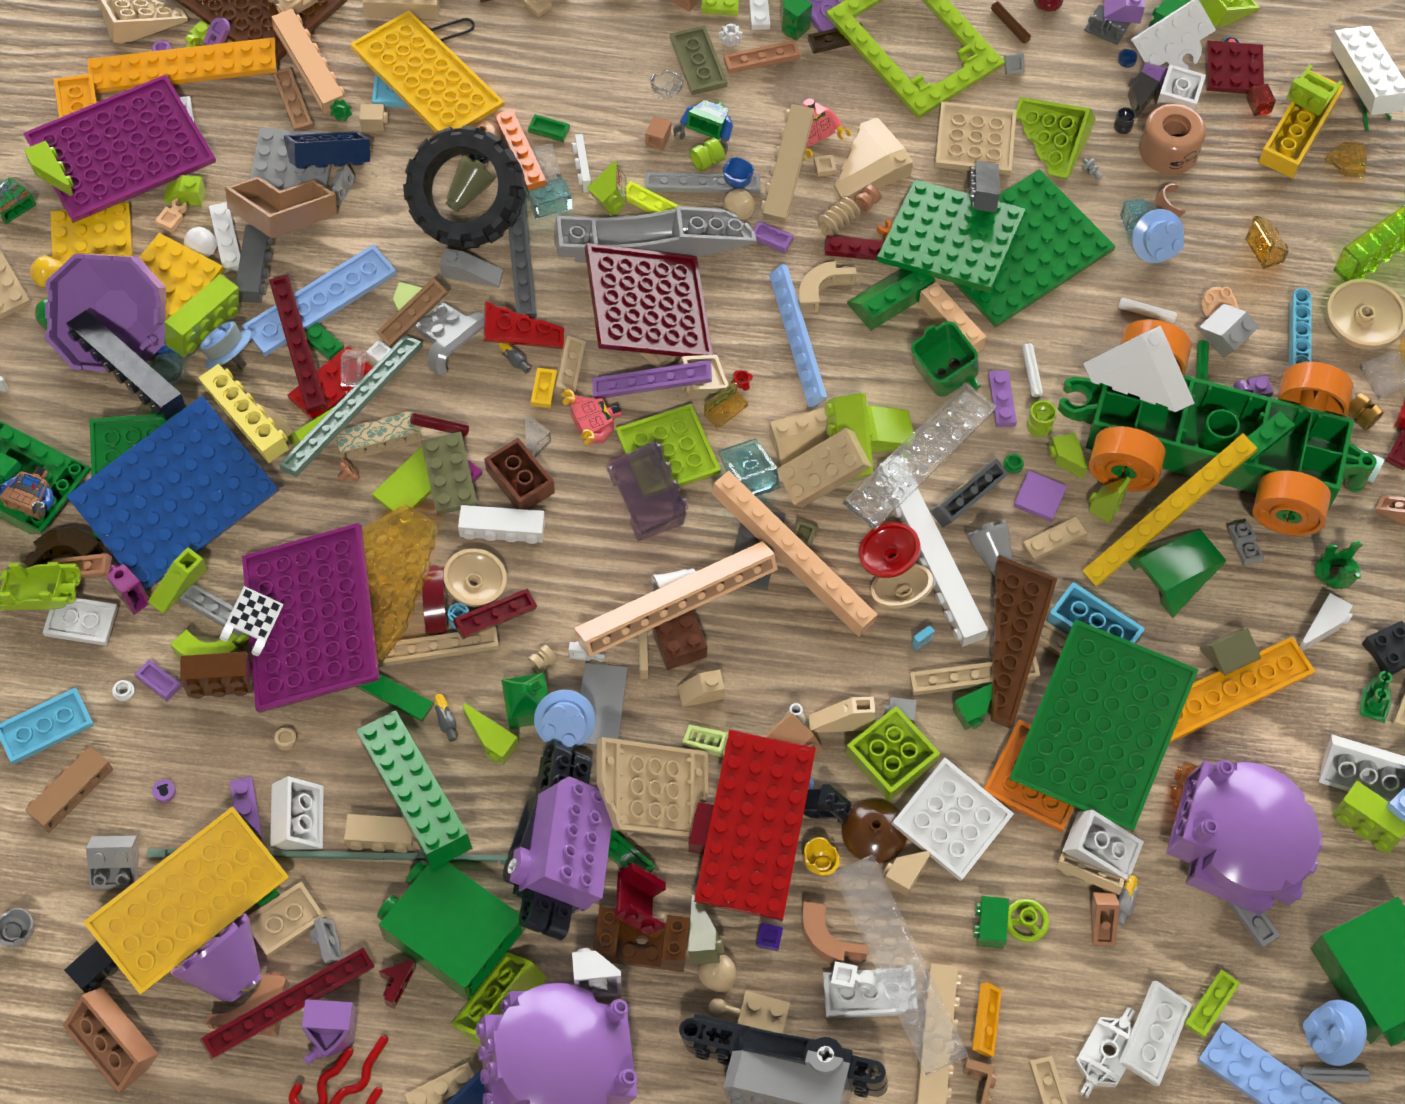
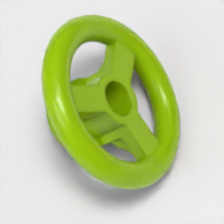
M1021 899L1009 906L1007 931L1013 938L1021 942L1032 943L1045 936L1049 928V916L1041 904L1034 900ZM1028 906V908L1021 911L1019 918L1011 919L1013 912L1017 908ZM1035 909L1041 914L1043 920L1040 930L1035 925L1038 920V914ZM1024 917L1030 918L1031 922H1026ZM1022 925L1025 928H1029L1034 935H1021L1013 926Z

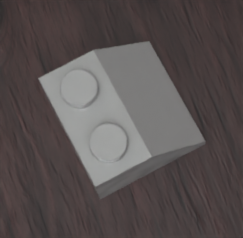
M1222 304L1197 329L1224 358L1234 352L1260 326L1247 312L1227 304Z

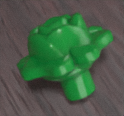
M336 99L330 105L332 110L330 114L337 121H347L348 117L352 115L350 111L351 106L345 100L339 101Z

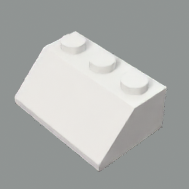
M289 776L272 784L270 847L285 851L323 849L324 786Z
M588 948L579 949L577 952L572 953L574 983L576 986L593 992L594 998L622 995L621 971L597 951H591Z

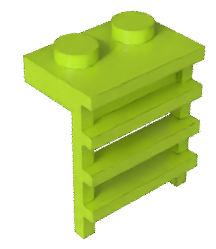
M1309 64L1301 77H1296L1293 80L1286 99L1320 116L1343 82L1339 80L1335 85L1310 72L1313 66Z

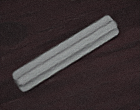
M1302 1067L1299 1072L1300 1076L1307 1081L1368 1082L1370 1080V1073L1367 1068Z

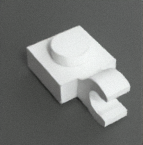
M578 641L570 642L568 649L569 659L605 661V655L596 654L589 658Z

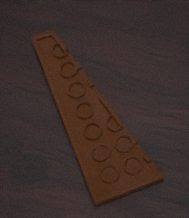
M999 556L996 561L991 721L1011 729L1014 726L1058 578Z

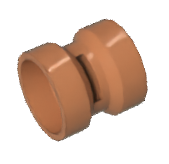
M868 185L863 189V193H859L854 198V201L859 209L868 212L873 207V204H876L881 199V194L876 187Z

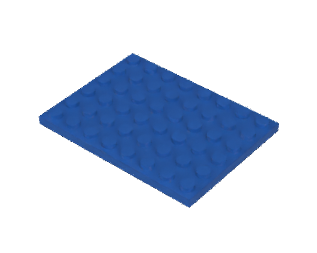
M201 396L68 494L67 498L121 565H125L137 577L146 592L162 580L173 561L187 547L197 554L279 492V489L206 399Z

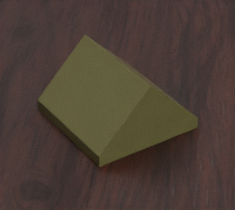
M1248 628L1236 630L1200 647V651L1224 676L1261 659Z

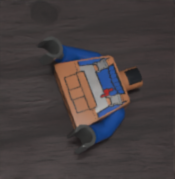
M37 467L33 475L19 472L17 476L0 484V498L4 506L13 510H20L26 515H33L41 520L42 516H45V512L54 505L53 491L45 480L48 471Z

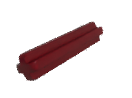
M412 413L410 416V424L451 434L461 431L464 437L469 433V426L466 424L419 413Z

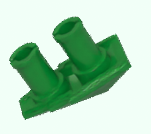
M1386 671L1380 672L1379 676L1375 675L1372 681L1367 683L1365 690H1362L1359 715L1385 723L1392 703L1389 684L1392 682L1393 677L1389 672L1384 677Z

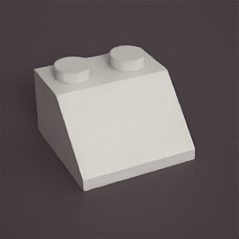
M1169 64L1156 107L1166 104H1181L1195 110L1206 75Z

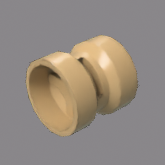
M543 645L537 654H532L528 657L530 665L538 674L545 672L546 667L558 661L554 652L547 645Z

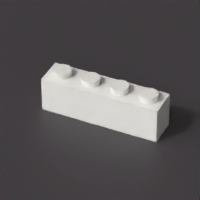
M461 505L458 525L459 535L465 539L483 538L488 541L497 539L507 542L525 541L529 544L543 543L545 513L544 511Z

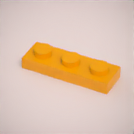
M981 983L972 1049L985 1057H994L1002 990L990 983Z

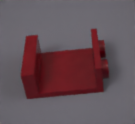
M634 863L619 871L615 917L647 936L664 928V923L652 915L653 897L666 890V882Z

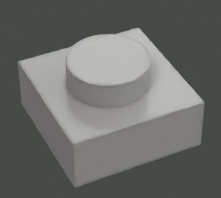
M1024 53L1004 55L1005 74L1025 72Z

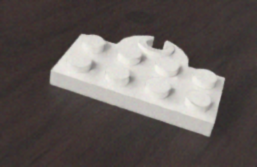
M1191 0L1131 40L1144 62L1159 66L1168 62L1171 65L1188 69V65L1182 61L1183 56L1191 54L1192 61L1196 64L1202 51L1200 40L1216 31L1200 1Z

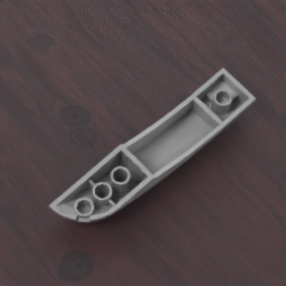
M676 206V209L658 213L608 218L556 216L554 228V246H556L557 256L575 257V262L586 263L584 247L587 243L699 257L755 244L757 240L750 225L747 222L744 224L737 218L738 215L715 208Z

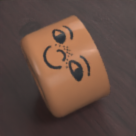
M1166 104L1152 111L1147 118L1139 144L1140 155L1144 162L1152 169L1164 174H1179L1191 169L1197 162L1206 136V126L1202 117L1192 108L1181 104ZM1172 134H1179V135H1181L1182 137H1174V136H1171V135H1172Z

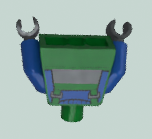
M707 100L702 101L698 105L688 107L679 121L681 124L673 128L674 137L680 132V139H684V128L686 126L690 130L712 138L715 137L717 140L722 139L719 142L725 149L726 155L728 151L727 141L730 140L733 129L731 117L728 116V108L724 107L721 102L712 103Z

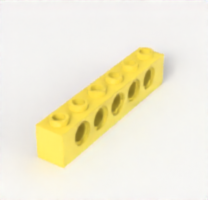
M217 364L198 377L208 394L268 463L289 450L285 442L288 438L281 429L279 431L275 429L277 426L270 417H265L266 413L260 405H254L255 400L249 393L245 394L243 392L244 388L238 380L235 382L232 380L234 377L227 368L224 370Z

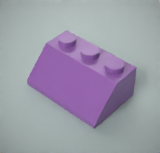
M1104 0V20L1140 24L1145 9V0Z

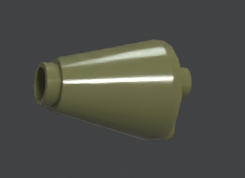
M467 156L461 158L446 197L447 201L445 204L450 209L456 212L463 209L493 183L496 177L484 170L486 166L478 160L474 163Z

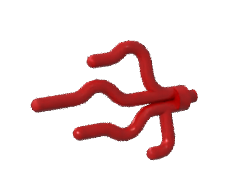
M382 1035L366 1058L362 1066L360 1081L354 1085L341 1088L329 1104H340L344 1097L361 1092L368 1085L371 1079V1068L389 1041L386 1035ZM347 1047L336 1064L324 1071L317 1082L318 1104L328 1103L327 1081L343 1070L353 1055L354 1050L351 1047ZM296 1083L292 1087L288 1095L289 1104H303L298 1100V1095L303 1088L300 1083ZM376 1087L373 1090L366 1104H376L383 1093L381 1087Z

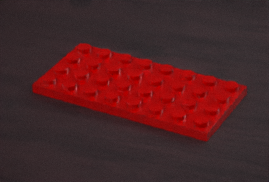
M729 729L694 902L783 921L816 748Z

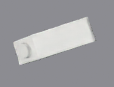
M1330 593L1300 644V649L1302 651L1306 650L1338 631L1342 624L1347 625L1353 615L1349 613L1353 605Z

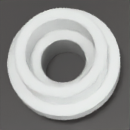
M121 680L114 685L112 693L116 700L124 702L133 697L135 689L131 682ZM122 690H127L126 693L120 694Z

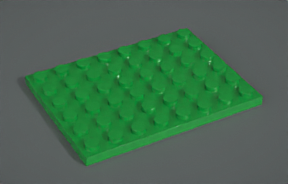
M1038 169L1002 192L999 196L998 202L1025 208L1026 210L991 293L954 284L996 328L1114 251L1115 245Z
M1075 619L1009 780L1079 810H1094L1116 825L1134 832L1199 669Z

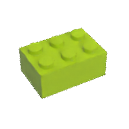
M1359 781L1354 783L1332 814L1338 823L1348 826L1355 831L1357 836L1367 839L1374 844L1376 849L1386 852L1388 855L1405 835V822H1402L1386 808L1389 802Z

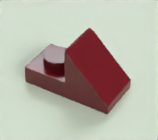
M408 960L379 971L381 978L392 982V985H387L383 997H385L386 1005L393 1009L397 1006L416 970L413 961Z

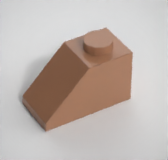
M1093 892L1091 908L1092 945H1116L1120 908L1116 893Z

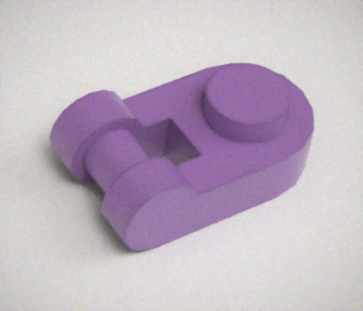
M215 18L210 24L203 43L205 45L225 43L230 32L229 22L224 18Z

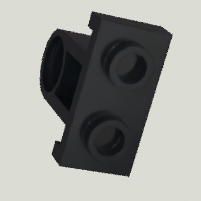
M822 784L821 789L808 790L803 815L814 819H838V823H847L852 803L830 784Z

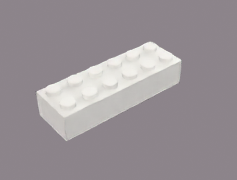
M1371 26L1335 30L1331 50L1371 115L1405 111V80Z

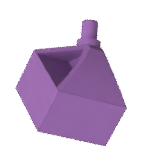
M305 1000L302 1029L308 1040L314 1045L311 1048L312 1051L303 1057L308 1065L317 1058L333 1056L354 1043L358 1014L352 1002Z

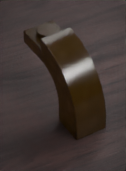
M59 529L46 533L33 542L36 550L31 552L23 562L26 568L34 565L47 564L60 555L78 557L102 554L104 551L95 538L83 531Z

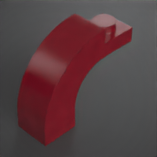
M436 565L422 569V599L426 634L447 632L443 578L444 567Z

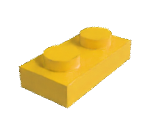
M537 368L531 406L551 409L557 370Z

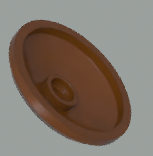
M877 799L865 800L854 805L851 808L847 823H842L841 829L842 839L848 851L859 860L873 864L888 862L898 856L905 847L907 837L892 826L891 823L899 815L900 811L894 805ZM877 823L880 828L875 829L872 824Z

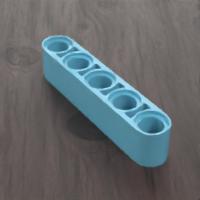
M1304 288L1296 289L1289 302L1288 367L1297 363L1311 362V293Z

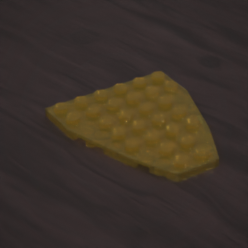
M406 504L362 529L379 664L384 661L407 630L409 625L407 620L410 612L415 609L414 601L417 593H421L430 569L431 550H434V540L439 529V525L435 521Z

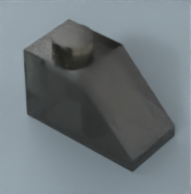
M1141 71L1137 77H1132L1128 84V87H1130L1128 98L1136 118L1139 117L1154 98L1160 84L1159 81Z

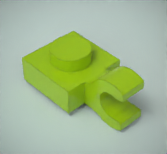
M202 20L199 21L189 31V35L185 37L184 41L188 43L186 47H194L199 43L204 44L203 40L210 25Z

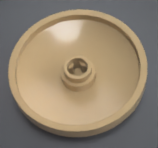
M1353 279L1342 283L1332 292L1326 305V319L1333 333L1345 343L1365 350L1382 349L1393 344L1405 329V305L1400 296L1387 285L1371 279Z

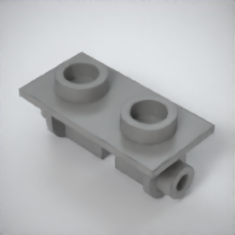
M348 165L337 170L332 181L333 185H330L328 188L336 194V204L338 207L341 206L356 179Z

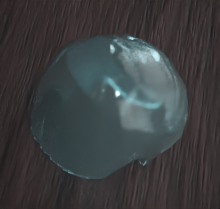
M171 352L159 354L151 366L171 385L178 383L183 378L185 372V365L181 358Z

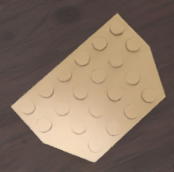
M605 737L597 738V785L614 830L681 838L690 837L697 804L701 801L705 802L708 797V752Z

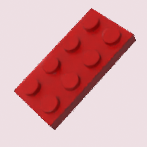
M347 346L316 371L327 409L307 414L299 386L287 394L288 398L311 420H314L335 407L373 367Z

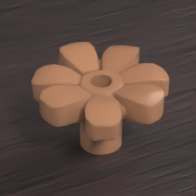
M343 458L338 464L342 472L337 477L342 482L348 477L353 481H358L360 479L358 469L353 468V465Z

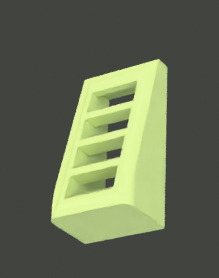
M689 724L682 745L700 751H707L708 754L723 758L728 733ZM696 732L698 733V735L696 737L695 742H693L692 739L694 733ZM703 735H705L706 737L704 743L702 744L701 740L703 738ZM714 738L713 744L710 746L711 739Z

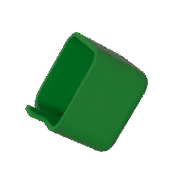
M944 322L936 328L934 325H931L924 330V335L913 342L911 346L915 368L937 396L945 397L973 380L979 373L976 349L953 322ZM951 360H958L960 362V366L957 369H951L948 364ZM940 369H944L946 373L944 375H939L938 371Z

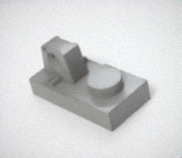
M324 918L314 920L315 927L309 931V936L312 944H319L321 949L320 955L324 963L332 965L343 959L333 920Z

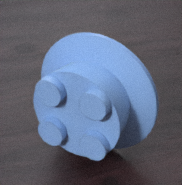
M1165 209L1153 210L1142 216L1135 225L1132 234V245L1135 253L1142 260L1149 263H1160L1174 257L1184 248V229L1179 217Z
M558 690L548 694L540 701L535 711L534 724L538 735L547 744L555 742L572 749L582 745L591 736L595 727V712L591 703L583 695L571 690Z
M1344 1000L1326 1002L1320 1008L1314 1010L1308 1019L1303 1022V1029L1305 1030L1309 1046L1322 1061L1330 1065L1343 1066L1353 1062L1365 1046L1367 1036L1365 1020L1358 1008L1350 1002Z

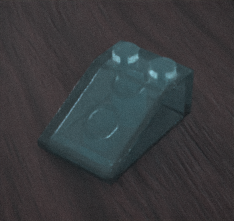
M756 438L718 450L726 471H730L755 496L780 489L777 467Z

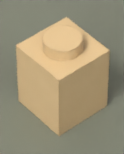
M361 104L359 118L361 130H385V124H388V112H385L384 104Z

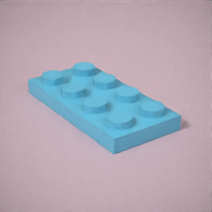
M75 687L0 723V741L11 764L14 765L93 727L94 724Z

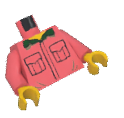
M807 99L803 102L805 107L813 108L815 113L806 146L807 149L805 150L807 158H812L813 156L812 151L808 147L835 134L836 129L838 130L837 136L840 140H845L842 135L843 131L846 132L847 136H851V131L847 128H842L841 121L828 107L815 103L814 99Z
M565 389L561 394V397H565L562 401L564 405L572 404L570 405L571 417L584 444L588 446L592 443H604L614 430L613 419L622 416L619 406L614 405L607 408L603 399L577 396L570 389Z

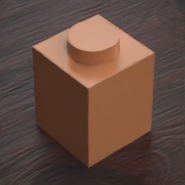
M653 116L645 133L646 145L664 150L671 135V121Z

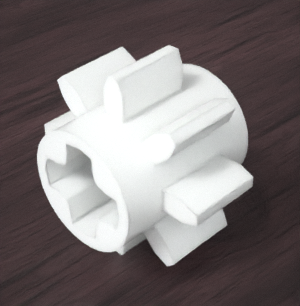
M730 23L722 26V31L719 32V39H722L723 45L733 47L736 44L739 45L740 39H742V32L739 31V26Z

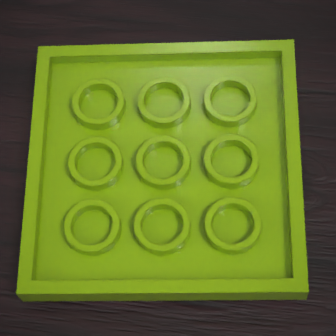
M692 403L615 428L616 435L644 499L721 474L719 464Z

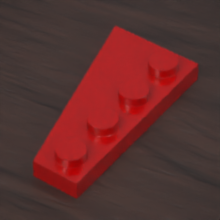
M485 302L484 342L563 349L564 327L543 320L538 321L530 318L529 315L518 314L510 311L508 308H500L492 305L493 303Z

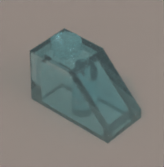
M1145 199L1124 202L1120 216L1125 230H1134L1140 218L1150 211L1157 210L1158 206Z

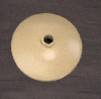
M465 549L455 553L447 561L443 572L444 586L450 596L459 603L472 607H481L495 602L504 592L507 582L506 570L502 562L492 553L482 549Z
M914 564L911 569L902 575L892 578L876 577L871 585V595L873 600L882 607L889 609L909 608L921 602L931 592L934 584L933 577L926 567Z

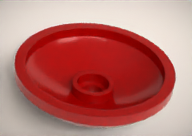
M899 522L881 524L869 531L863 538L859 547L860 562L868 573L879 578H892L902 575L917 562L921 552L920 539L917 533L906 524Z

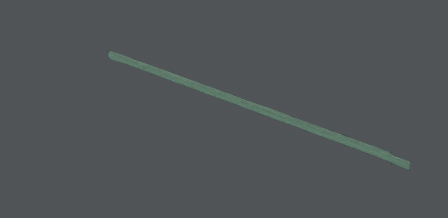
M178 848L147 849L146 857L165 858V856H169ZM268 850L274 858L427 861L423 853ZM462 854L450 861L498 862L500 860V864L505 865L508 855Z

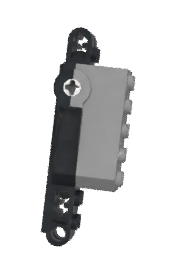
M695 1014L694 1018L685 1019L679 1026V1033L686 1049L690 1053L695 1054L696 1058L701 1060L712 1058L716 1059L718 1063L728 1066L723 1089L731 1104H849L852 1092H854V1095L862 1098H867L868 1096L880 1097L888 1089L886 1070L881 1062L855 1056L852 1050L842 1048L841 1044L831 1037H821L814 1040L776 1033Z

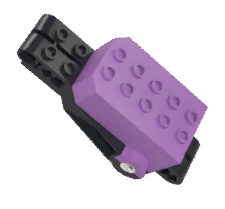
M550 742L540 759L535 797L526 801L508 853V858L504 865L503 879L505 882L514 885V895L522 897L519 925L561 941L568 934L571 914L579 910L585 911L593 903L603 898L612 822L599 788L589 785L592 767L591 757L558 743Z

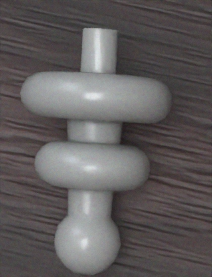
M1085 158L1083 160L1085 165L1082 167V170L1086 171L1089 169L1088 174H1094L1095 178L1100 180L1102 174L1097 171L1099 166H1093L1096 160L1093 158L1088 161Z

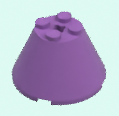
M246 913L240 915L232 924L224 928L182 962V967L173 968L170 972L172 976L222 1001L227 1000L228 1002L238 999L243 994L241 990L244 987H252L261 980L259 975L261 969L249 917Z

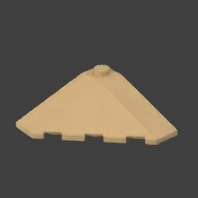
M97 0L108 34L113 43L123 44L132 42L188 21L183 9L175 7L174 10L165 7V3L151 0V2L146 0Z
M878 117L863 122L859 126L858 136L854 138L850 147V154L845 159L841 168L842 173L834 184V188L841 199L843 197H856L859 193H863V189L868 185L880 188L910 177L912 174V159L902 144Z

